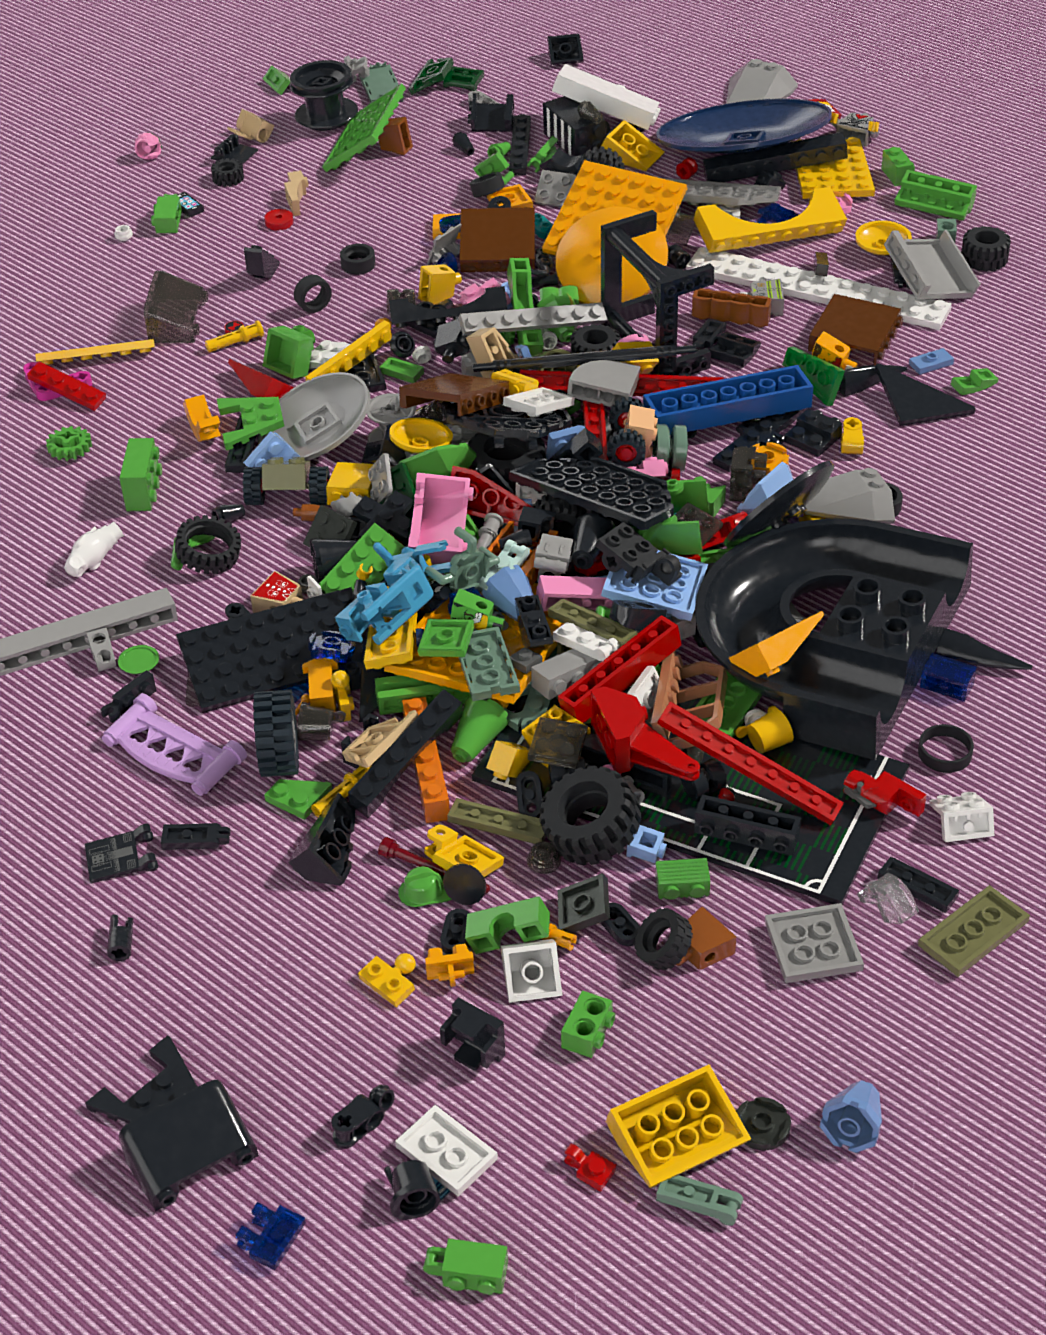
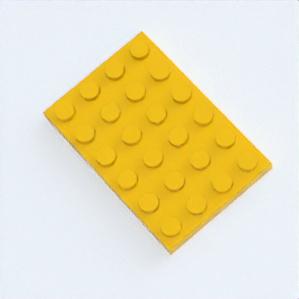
M850 137L845 139L847 142V159L795 169L803 199H810L814 189L831 187L836 197H844V193L851 197L875 196L874 184L860 138Z

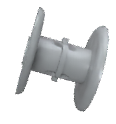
M387 393L371 399L367 416L374 422L379 423V427L373 429L368 435L367 443L383 440L387 424L393 425L399 420L412 418L416 413V406L400 408L398 393Z

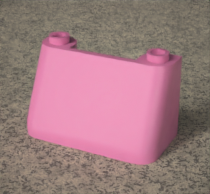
M417 473L408 548L416 549L418 545L446 540L448 546H446L445 550L427 553L431 558L432 565L450 562L455 554H461L467 550V543L456 536L454 530L457 527L465 530L468 500H473L474 488L470 487V478Z

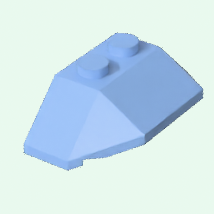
M781 462L759 481L747 495L744 503H740L737 507V513L744 511L750 514L771 495L792 481L793 476L790 466Z

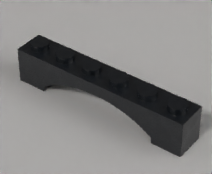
M505 286L485 288L484 294L478 299L463 306L450 309L420 307L408 302V298L388 301L391 326L396 325V328L407 327L408 323H415V326L426 325V321L434 320V323H444L448 318L458 319L459 315L463 313L507 310Z
M443 689L348 792L349 803L361 814L369 818L384 802L388 792L414 759L445 731L448 732L462 717V702Z

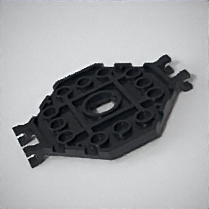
M443 401L442 411L446 422L494 437L495 448H504L503 440L517 438L520 441H528L529 449L538 450L537 438L572 426V419L566 408L565 410H554L550 414L543 413L539 417H530L526 412L512 411L510 407L504 406L502 403L458 416V403Z

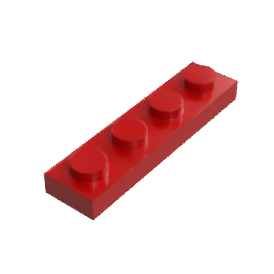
M40 361L27 373L29 380L93 411H96L106 399V393Z

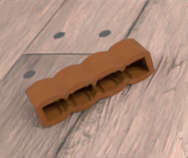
M706 288L695 290L693 293L692 316L700 320L711 318L722 322L731 321L738 325L749 323L755 327H764L769 324L771 314V298L751 296L744 293L733 294L727 291H713Z

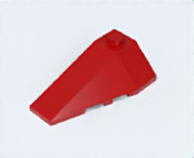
M229 359L228 361L251 395L255 397H279L280 399L294 388L234 360Z

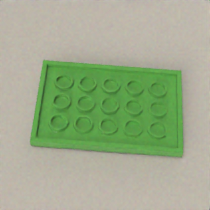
M402 83L358 111L357 115L348 122L322 166L326 172L331 169H337L343 161L348 162L353 158L354 154H360L368 145L373 146L378 142V136L384 132L383 128L389 123L388 119L394 114L393 110L398 107V102L404 97L403 93L406 88Z

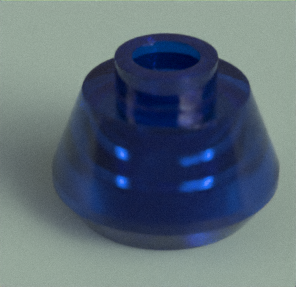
M452 252L444 253L436 263V265H447L455 273L459 269L458 261Z

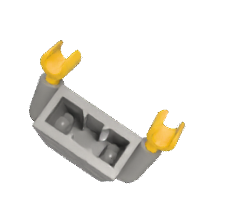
M832 112L830 122L837 130L836 133L842 132L845 139L850 137L860 138L862 146H868L871 137H878L879 122H873L874 118L867 113H849L845 118L838 119L839 114Z

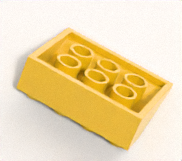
M710 1064L610 1109L605 1121L619 1148L649 1188L751 1140Z

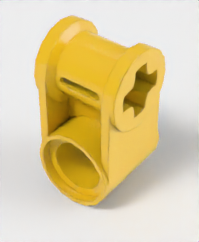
M855 417L846 418L843 422V433L841 436V454L862 455L864 449L862 422Z

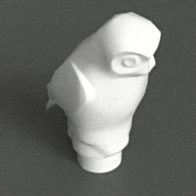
M112 522L100 529L93 527L91 531L80 536L74 543L71 553L66 560L65 571L73 577H80L87 569L91 571L96 570L108 551L112 549L113 545L118 543L117 540L124 536L118 525Z

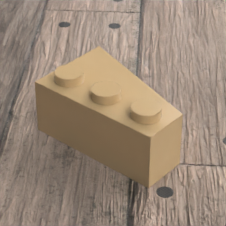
M495 327L479 329L466 337L477 364L491 363L493 360L518 358V355H514L508 348L509 344ZM482 371L481 374L483 378H491L494 371Z

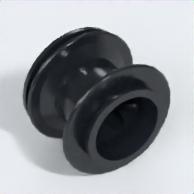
M320 60L304 64L291 73L290 90L305 99V103L295 112V120L300 125L313 130L328 131L344 126L357 115V104L343 96V92L354 81L350 67L339 61Z

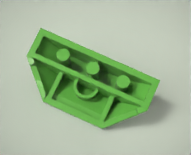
M466 443L443 445L416 454L399 463L406 464L416 490L417 473L451 476L453 465L468 469L476 458V452Z

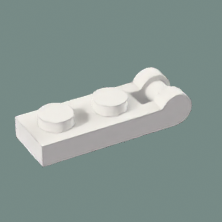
M566 622L553 632L554 641L599 661L605 660L610 653L612 654L620 648L619 642L616 639L610 638L608 640L569 622Z

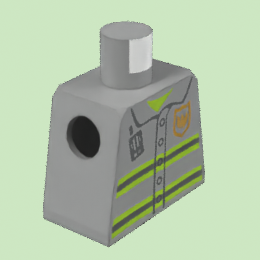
M781 279L752 282L750 284V292H740L751 296L771 298L770 315L783 316L784 295Z

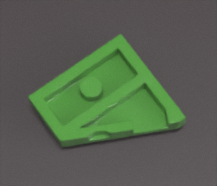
M279 779L264 794L266 802L305 820L312 813L311 806L333 789L330 782Z

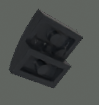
M724 332L718 336L717 344L711 347L709 351L711 352V358L744 367L755 356L761 346V342Z

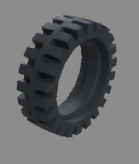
M203 515L202 519L199 516H194L193 520L191 518L187 519L178 528L175 539V553H177L178 560L181 559V563L183 565L187 564V568L190 570L195 567V572L198 573L201 570H204V574H209V571H212L213 574H218L219 570L223 573L227 568L231 569L237 562L241 548L240 533H237L236 527H232L230 522L225 524V519L220 518L218 521L216 516H212L211 519H208V515ZM198 535H211L223 540L229 549L214 555L203 554L189 546L187 540Z

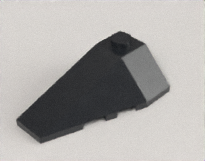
M339 792L335 794L302 839L288 862L305 880L341 886L351 870L352 862L349 861V853L353 851V844L350 843V836L354 832L356 809Z

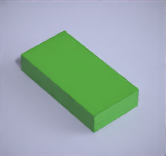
M391 356L380 366L382 374L410 383H415L424 374L423 366Z

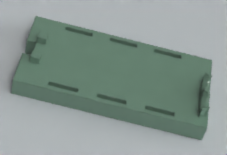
M376 62L375 65L370 64L369 76L365 78L358 74L370 103L399 85L390 64L386 65V62L383 64Z
M499 626L473 631L465 657H458L472 701L492 698V694L500 693V696L519 693L520 684Z

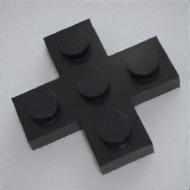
M396 490L383 505L364 496L353 509V516L367 522V525L358 534L359 539L376 523L388 534L408 544L412 520L406 517L405 514L413 506V499Z

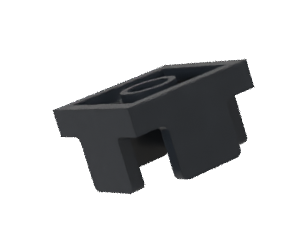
M458 997L452 1004V1014L440 1027L441 1044L447 1046L453 1038L463 1042L461 1047L455 1052L454 1060L473 1071H476L480 1065L487 1069L494 1060L500 1062L506 1055L504 1022Z

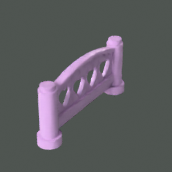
M141 693L133 700V705L102 736V740L107 746L112 747L113 745L120 744L134 759L147 768L166 777L192 783V790L200 796L207 794L235 765H240L247 758L245 749L234 740H230L221 749L154 714L157 711V705L152 698L144 693ZM148 730L147 739L142 743L130 738L133 734ZM166 739L163 751L156 752L154 748H148V745ZM184 748L183 758L179 762H174L172 758L165 757L168 753ZM202 758L200 770L194 772L191 771L190 767H184L186 763Z

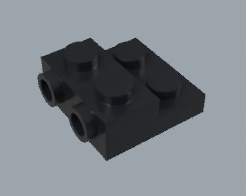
M808 408L796 418V425L784 435L785 442L819 457L841 438L843 423L836 417L829 418L823 415L820 410Z

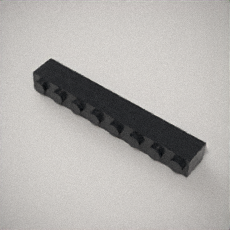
M840 132L784 143L756 151L703 159L704 175L706 181L729 182L759 176L762 169L769 172H780L803 166L847 159V142L843 133Z

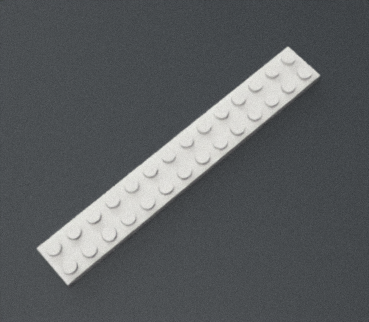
M699 247L686 265V270H690L711 263L714 266V279L750 287L752 282L781 279L783 295L828 305L833 295L838 294L901 308L903 322L936 330L941 329L952 306V303L943 300H917L914 295L907 292L872 286L868 283L854 282L850 279H841L832 275H827V277L817 276L814 271H805L796 267L765 262L761 259H752L725 251L709 253L707 247Z

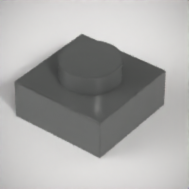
M526 647L510 656L513 668L525 674L531 671L532 666L542 662L541 655Z

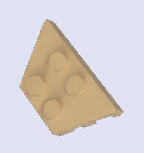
M410 711L400 722L394 717L383 723L368 727L342 752L345 760L365 768L370 767L419 716L417 711Z

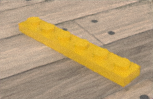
M385 320L308 374L305 377L306 381L324 374L345 373L391 340L390 323Z
M154 339L37 353L35 356L36 362L40 361L48 365L54 364L53 360L61 359V363L72 362L73 357H81V360L93 359L92 355L97 354L104 358L112 357L113 352H120V355L132 354V350L139 349L140 353L151 352V348L155 347Z

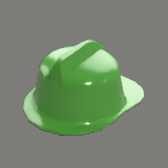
M423 866L416 867L408 872L398 890L401 902L410 907L443 903L452 899L444 890V877L432 869Z

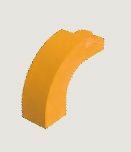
M204 394L184 399L183 407L196 439L202 442L220 437L218 415L211 416Z

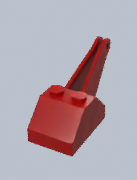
M605 686L591 690V725L614 771L619 774L628 772L636 763L688 781H694L699 778V762L685 754L645 723V720H648V713L644 705L641 706L636 696Z

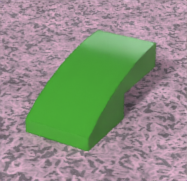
M988 368L972 369L969 376L953 377L951 386L960 395H966L989 388L996 384L999 379Z

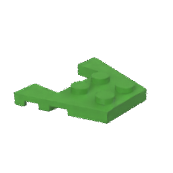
M279 397L217 399L220 416L241 411L244 427L241 430L223 433L226 451L233 449V445L238 442L242 444L249 442V438L257 434L263 436L270 431L273 432L284 427Z

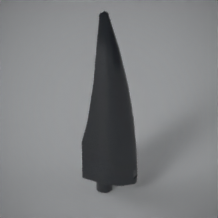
M876 365L846 369L838 391L842 395L848 396L862 392L881 382L875 370ZM884 365L899 373L907 370V367Z
M945 628L941 636L935 656L989 668L1032 670L1033 667L1026 662L995 650L967 634Z

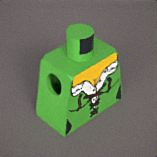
M459 588L453 600L450 619L474 620L475 627L473 631L499 626L500 632H502L505 622L503 618L492 616L494 608L492 601Z

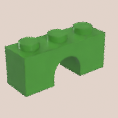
M540 896L469 913L467 914L465 939L473 951L479 954L500 949L503 935L512 929H516L524 943L549 937L550 912Z

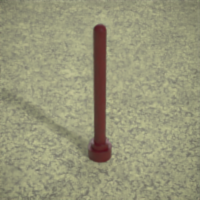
M385 837L379 845L378 855L386 859L397 857L419 867H428L443 877L446 873V870L431 860L400 848V845L394 839ZM486 884L485 894L489 893L490 886L488 884Z

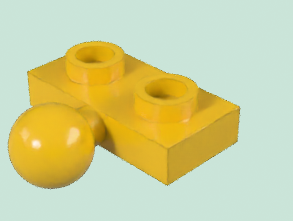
M338 670L332 674L331 683L335 688L341 720L345 722L351 720L350 711L354 710V702L352 696L348 697V694H351L349 675L345 671Z
M402 953L396 957L395 966L392 968L378 956H375L358 972L359 979L397 1008L415 990L414 984L401 975L409 974L415 969V959L411 954Z

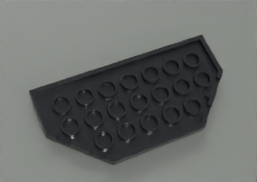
M560 458V462H547V459H536L509 471V480L517 482L521 486H528L537 492L547 493L553 498L563 499L569 504H576L584 507L586 510L601 513L604 517H611L619 520L621 523L624 522L636 526L639 530H648L650 527L674 516V506L671 504L670 492L667 490V481L601 458H590V461L577 462V458Z

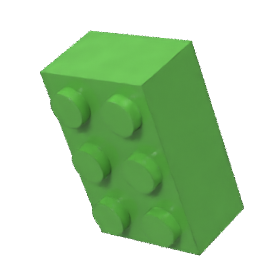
M154 438L128 439L120 474L126 511H152L153 502L157 500L156 489H159L160 486L159 476L162 475V464L158 463L159 447L155 446Z

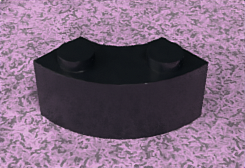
M558 148L549 153L539 166L542 170L577 175L583 155L570 156Z

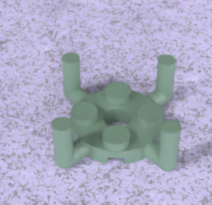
M457 527L454 530V534L467 543V550L452 557L450 561L452 566L449 573L442 575L431 566L426 567L424 571L426 575L440 585L449 583L453 596H456L459 588L472 593L473 590L479 587L480 583L478 582L482 576L486 578L489 568L500 563L499 557L485 547L476 548L477 539L461 527Z

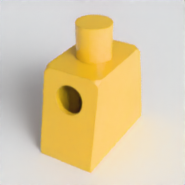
M447 265L421 266L418 299L435 305L453 297L455 285L462 282L461 274L455 273Z

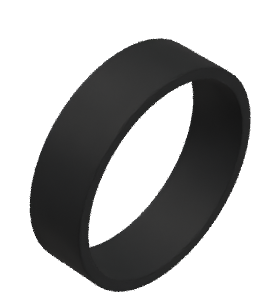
M948 724L934 725L927 728L921 734L918 755L927 767L943 773L958 772L970 764L974 743L971 736L957 726ZM933 737H952L962 742L967 747L969 753L958 760H940L931 756L924 749L923 744Z

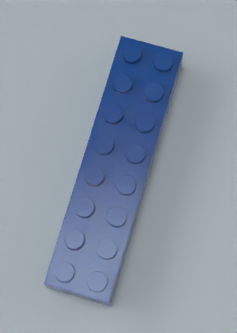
M794 365L644 394L643 404L645 408L655 409V418H658L657 424H666L671 435L674 425H686L687 432L811 408L813 385L800 367Z

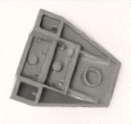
M752 59L731 76L726 104L758 99H785L794 93L798 88V84L783 65H778L775 62H763L760 59Z
M873 468L853 470L829 478L820 492L805 506L807 510L804 512L805 515L826 518L859 519L886 524L895 523L892 490L878 471Z

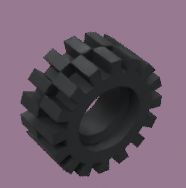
M226 158V160L220 159V162L216 161L211 166L213 182L218 184V186L223 185V187H226V185H229V187H232V184L236 186L244 180L243 166L239 160L235 161L233 158L231 160L229 158Z

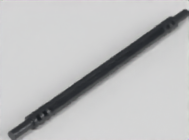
M676 345L502 359L493 360L491 363L473 364V371L496 372L503 369L517 371L576 366L597 360L622 362L669 358L681 354L697 353L696 345L677 347Z

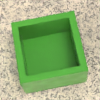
M286 326L268 328L263 367L292 379L307 376L314 338Z

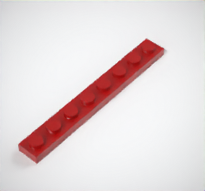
M671 701L657 722L661 727L830 826L844 804L839 799Z

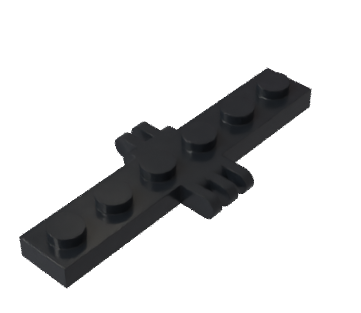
M805 409L766 416L758 423L742 422L736 427L740 437L713 457V464L730 472L747 459V452L753 445L760 443V446H766V442L783 444L786 439L779 433L796 421V418Z

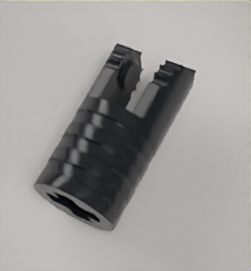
M113 914L110 916L107 955L114 961H125L131 956L133 918L128 917L124 926H118V915Z

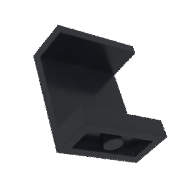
M473 94L472 101H469V111H471V114H468V124H471V131L512 132L515 107L514 94H507L506 104L477 103V95Z

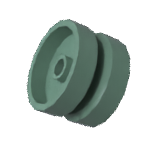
M656 424L657 436L656 440L653 441V457H657V460L664 459V462H667V464L670 458L671 469L680 468V472H684L688 452L686 425H674L670 437V431L666 424Z

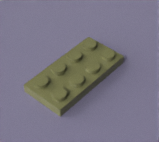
M989 885L919 938L918 946L959 977L1027 924L1030 915Z

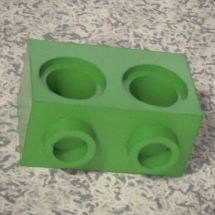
M582 990L561 1030V1048L592 1058L596 1049H601L603 1046L606 1029L613 1026L616 1016L613 1012V1000Z

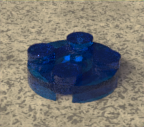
M323 631L320 636H316V633L310 635L308 649L311 651V657L314 659L328 658L343 663L347 662L348 657L354 654L355 641L347 640L338 631Z

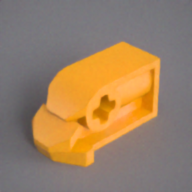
M323 657L315 658L302 664L303 674L308 673L309 700L313 721L337 719L335 688L331 683L333 670H338L337 660Z

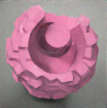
M149 132L138 135V138L135 140V152L138 157L150 160L160 155L162 145L157 136Z

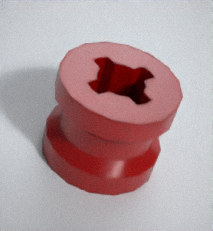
M686 158L676 166L677 175L685 180L698 171V164L692 158Z

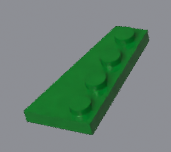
M788 347L782 365L784 367L798 365L813 385V394L826 406H832L845 370L796 347Z

